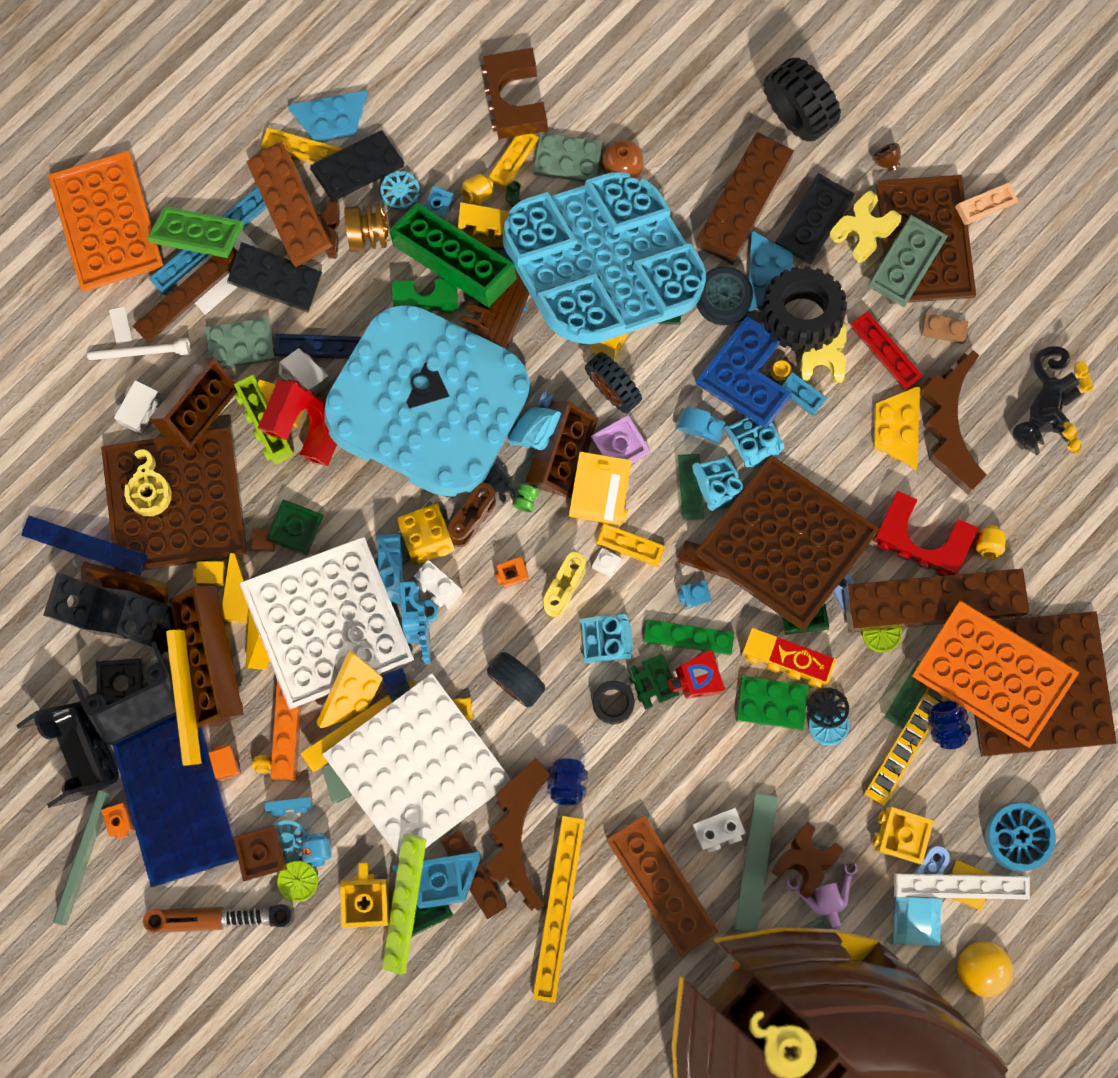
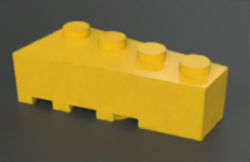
M460 202L458 228L489 248L505 249L503 245V230L509 211Z

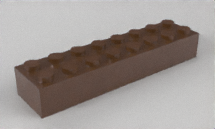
M1023 568L848 584L843 589L848 633L945 624L959 600H962L991 619L1023 617L1030 612Z

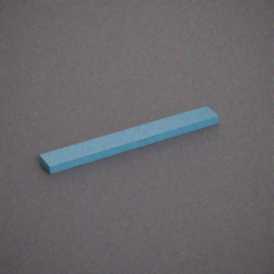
M258 187L252 190L222 217L240 220L244 227L267 209ZM181 250L149 277V280L165 295L177 285L176 282L209 254Z

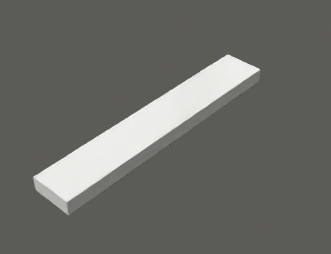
M894 873V897L1030 899V876Z

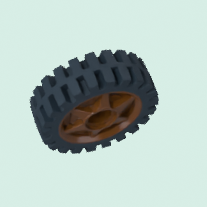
M603 352L598 353L585 365L586 373L590 380L594 382L595 387L619 411L621 410V412L627 414L642 401V395L636 384L631 381L630 376L625 373L624 369L620 368L619 364L614 362L607 354Z

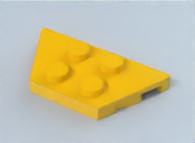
M920 387L912 388L876 403L874 415L873 447L889 454L891 458L897 461L900 460L910 466L909 468L915 470L918 468Z
M352 650L348 651L316 722L320 728L351 720L368 709L381 683L382 676L363 659L361 660Z

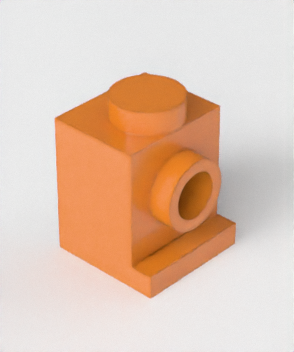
M522 557L496 565L498 572H495L494 575L498 585L503 584L504 589L529 581ZM514 572L515 577L510 579L507 577V574Z
M121 803L101 810L108 836L115 837L118 840L128 837V832L134 831L127 804ZM115 818L120 819L118 826H114L113 821Z

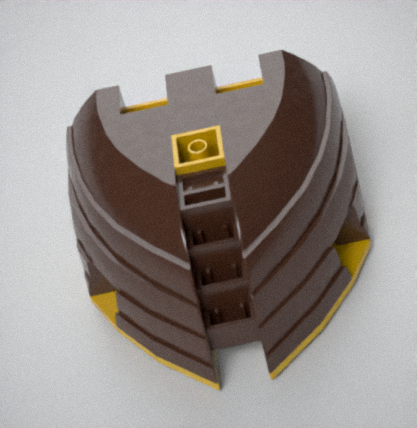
M780 927L715 938L714 941L739 967L717 992L707 1000L682 976L679 977L672 1039L674 1078H779L770 1071L765 1063L764 1050L766 1040L754 1036L750 1031V1021L758 1012L764 1014L761 1020L757 1022L761 1030H766L770 1026L777 1028L794 1026L807 1032L814 1041L816 1049L815 1062L811 1069L800 1078H1006L1005 1074L1008 1072V1068L1002 1058L965 1018L914 970L900 961L875 938L833 929ZM784 1047L786 1051L784 1053L785 1057H793L795 1059V1049Z

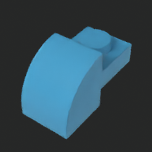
M682 408L675 429L693 437L699 436L713 443H719L726 422L710 416L711 413L704 410Z

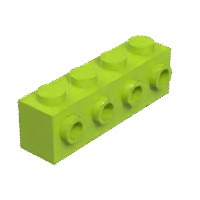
M254 375L235 383L234 386L237 392L234 395L239 405L244 404L247 411L243 413L249 424L253 422L256 428L253 430V433L258 443L263 442L265 448L262 451L267 461L272 460L277 465L295 456L287 440L271 437L258 429L268 403Z

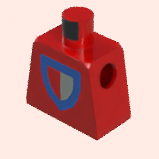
M712 650L676 668L677 677L668 680L671 692L682 690L686 699L719 695L726 690Z

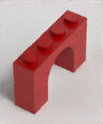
M278 380L258 429L271 437L287 440L297 416L302 410L306 409L310 418V429L300 455L312 463L329 466L337 446L330 437L326 422H324L326 401L314 397L312 391L301 388L300 383L295 380Z
M897 490L873 542L877 543V546L883 550L889 551L890 549L897 552V556L902 559L916 561L917 565L927 570L931 568L937 571L939 576L958 574L978 527L957 519L942 547L935 550L919 548L911 541L907 532V523L917 499Z

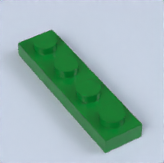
M647 619L644 642L704 652L712 650V653L731 656L735 633Z

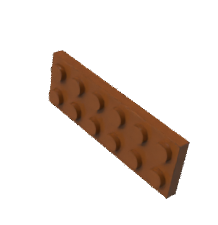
M280 141L246 161L292 264L297 267L331 248L332 243L285 143Z
M644 815L606 839L680 957L719 932Z

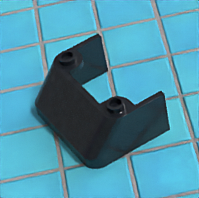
M155 641L151 645L159 662L150 666L146 671L145 676L148 686L109 705L100 694L89 695L88 690L77 679L72 680L85 713L100 738L108 745L118 744L177 715L171 667L165 652Z
M81 702L35 711L16 725L18 729L36 725L43 738L48 740L57 738L72 778L65 781L62 785L63 794L47 804L48 808L77 801L117 782L119 773L109 747L100 738L85 713Z

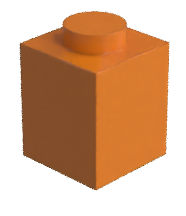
M227 744L214 747V751L209 752L215 779L220 781L241 774L233 747H227Z

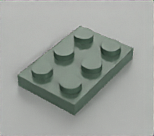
M540 132L534 175L580 182L597 177L603 142Z
M269 317L205 328L209 358L215 357L224 369L276 360Z

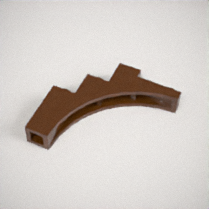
M974 350L969 355L964 353L957 360L958 366L954 370L952 368L948 369L942 377L938 374L933 379L929 377L921 385L923 390L920 393V396L934 408L927 416L926 420L928 422L924 428L940 441L931 450L933 455L929 460L967 495L987 475L974 461L966 448L958 420V398L962 383L969 369L980 356Z
M536 758L495 794L498 798L496 804L504 812L507 809L510 812L490 830L493 833L490 838L498 847L503 844L505 848L485 865L488 869L485 873L494 883L497 880L502 883L509 878L510 881L507 884L516 894L520 891L525 896L523 902L531 911L534 908L539 911L545 905L535 893L526 874L522 858L523 826L530 804L539 789L551 777L550 773Z

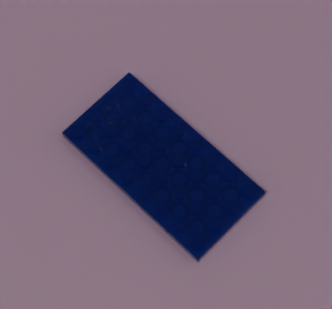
M177 715L118 744L112 745L151 888L239 860L218 780L215 779L203 728H197L202 764L183 766Z

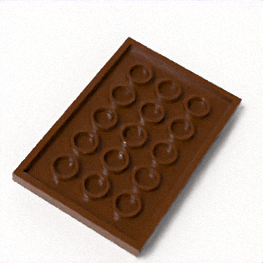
M962 175L877 180L880 217L893 210L901 215V222L888 237L882 238L884 257L910 215L948 235L908 303L975 298L976 288L968 224L964 225L955 207L965 201ZM889 299L890 304H897Z

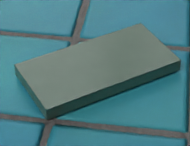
M910 215L867 287L905 308L948 235Z

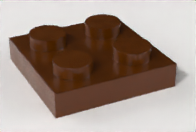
M277 825L233 837L243 881L287 870Z

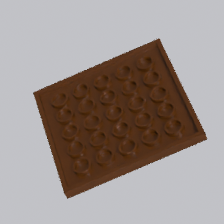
M231 427L206 430L191 450H187L167 437L101 446L115 570L131 573L228 558L230 553L236 556L248 555ZM138 450H146L154 457L156 466L153 471L160 474L169 483L172 491L168 507L162 513L155 516H143L136 513L127 503L124 496L126 484L134 477L133 475L137 472V468L147 462V459L139 460L134 453ZM148 489L144 496L150 497L153 492Z
M771 455L698 547L694 555L804 631L877 535L880 528Z
M1097 611L996 620V622L1079 671V674L1030 748L975 715L981 757L1117 744Z

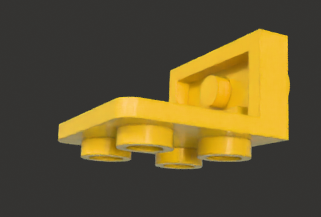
M437 504L398 517L397 522L414 566L424 564L428 560L439 556H446L450 552L455 551Z

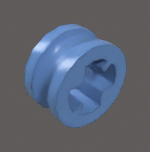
M544 390L538 407L549 409L555 394L551 393L549 395Z

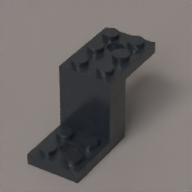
M56 573L43 614L45 617L97 635L129 639L153 648L151 643L155 641L164 652H168L166 632L175 630L171 606L128 590L97 587L62 573ZM72 595L74 602L72 606L69 607L67 604V600L69 596ZM154 619L157 620V627L155 630L152 629V622Z

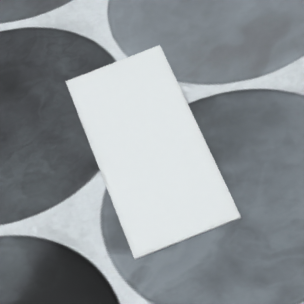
M125 306L109 310L116 344L132 341Z

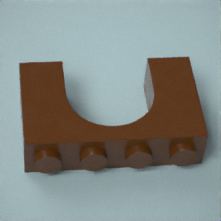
M533 48L483 56L484 64L481 65L482 77H487V83H484L486 96L490 95L491 101H487L489 114H494V119H491L493 132H497L498 140L548 131L544 102L515 106L505 102L500 96L502 89L508 83L515 80L537 77Z

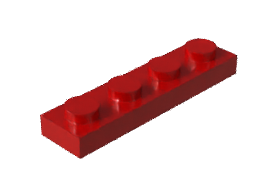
M868 311L851 323L850 327L905 391L923 377Z

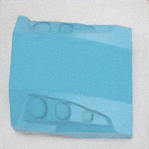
M529 407L515 425L507 443L512 446L533 447L537 450L545 449L549 443V437L556 429L561 413L547 408Z
M747 417L729 427L728 425L724 427L728 438L738 451L745 467H758L764 464L771 455L776 458L784 449V443L772 422L765 429Z
M724 456L720 460L693 464V473L696 476L709 510L716 511L730 507L742 493L743 484L739 480L738 472L728 456Z
M619 614L579 619L580 624H582L585 656L583 663L631 659L633 641L631 625L627 615Z
M895 897L893 944L940 946L942 899Z

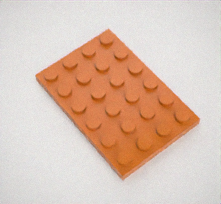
M129 150L48 175L82 292L157 270L164 266L158 245L149 243L147 238L153 227Z
M959 600L912 674V677L1030 748L1078 676L1079 671L962 600Z

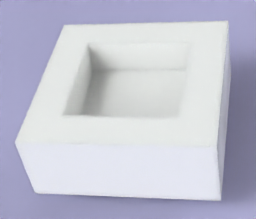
M602 548L592 565V569L611 579L621 558Z

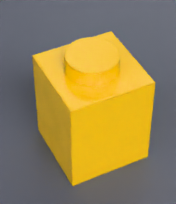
M197 562V568L193 569V580L196 581L198 586L225 587L227 565L224 562Z

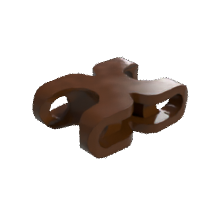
M329 199L326 210L322 214H318L332 243V247L325 250L328 255L327 257L329 259H336L338 257L339 239L335 229L340 225V205L338 200L332 202Z
M480 483L470 494L464 507L456 513L449 523L448 531L451 541L455 546H466L477 533L481 523L488 518L495 508V491L490 484Z
M807 822L791 842V849L787 850L780 857L772 870V873L778 878L787 870L794 869L798 871L803 877V885L799 892L806 899L815 892L824 879V871L828 870L836 862L843 850V847L838 843H834L832 847L825 851L816 849L811 839L815 826L810 822Z

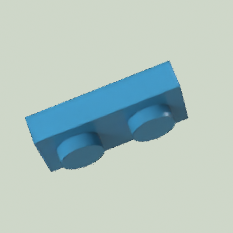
M793 372L782 384V387L791 392L790 400L811 416L815 415L827 399Z
M310 797L264 802L265 811L272 813V816L285 815V811L294 810V814L307 813L308 808H313V799Z

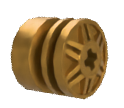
M381 203L375 204L376 213L374 214L372 213L371 204L366 207V215H362L359 206L344 208L346 231L351 252L365 250L366 240H370L373 249L377 248L376 239H380L381 248L387 247L388 224Z

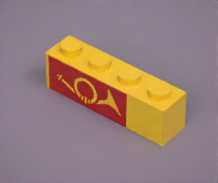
M754 628L750 630L741 655L746 657L745 661L757 665L758 662L767 665L766 669L770 671H784L788 673V677L795 680H800V678L808 680L809 685L817 688L825 687L828 684L836 662V658Z

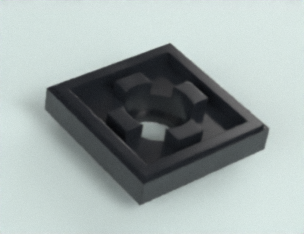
M427 362L424 363L420 373L413 375L410 385L412 390L406 403L410 409L450 397L438 370H429ZM418 376H423L429 380L430 384L426 389H418L414 385V379Z
M141 658L96 661L97 694L103 696L108 705L143 688ZM120 675L126 676L129 680L128 688L125 691H117L114 688V680Z

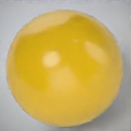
M989 941L974 942L968 945L959 956L957 962L959 980L970 993L976 996H995L1007 988L1012 978L1013 969L1010 957L1002 947Z

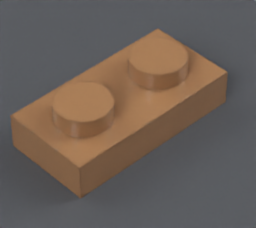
M926 313L921 336L964 344L969 322Z

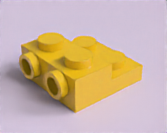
M886 807L885 811H881L878 818L881 828L880 832H876L873 837L872 845L875 846L874 851L922 865L934 820L893 807Z

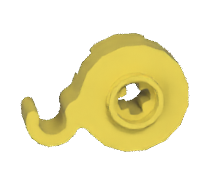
M138 450L134 453L139 460L147 459V462L137 468V472L133 475L134 477L126 484L124 496L127 503L136 513L143 516H155L162 513L168 507L172 491L169 483L160 474L153 471L156 466L154 457L146 450ZM148 489L153 492L150 497L144 496Z
M762 1012L755 1014L750 1021V1031L754 1036L766 1040L764 1050L765 1063L770 1071L779 1078H800L807 1073L814 1064L816 1057L815 1044L810 1035L801 1028L794 1026L781 1028L770 1026L766 1030H761L757 1022L761 1020L764 1014ZM784 1047L795 1049V1059L793 1057H785L784 1053L786 1051Z

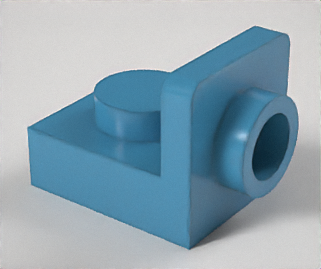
M705 580L686 586L685 584L680 585V592H677L681 605L685 604L686 610L712 602Z

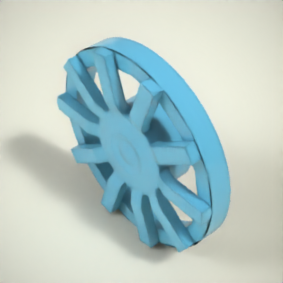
M395 171L385 177L380 187L382 200L387 206L395 210H405L417 202L420 195V187L417 179L410 173ZM399 176H405L402 182H400ZM396 177L397 182L395 183L391 178ZM410 178L412 182L406 184L407 179ZM389 181L393 186L391 187L385 185ZM414 184L416 185V188H417L416 190H414V189H408L410 186H412V185H414ZM384 189L392 190V192L384 195ZM409 193H416V195L412 199L409 196ZM393 195V199L390 203L386 198ZM407 198L410 202L404 204L403 200ZM396 199L400 200L401 205H394Z
M286 820L276 823L275 825L278 826L281 834L280 839L286 863L299 860L302 857V852L297 856L294 847L301 849V846L296 844V842L306 839L305 835L307 833L305 829L294 821ZM287 824V832L284 833L280 826ZM291 825H294L297 829L291 834ZM301 830L303 837L295 838V835ZM288 851H291L294 856L293 859L287 860Z

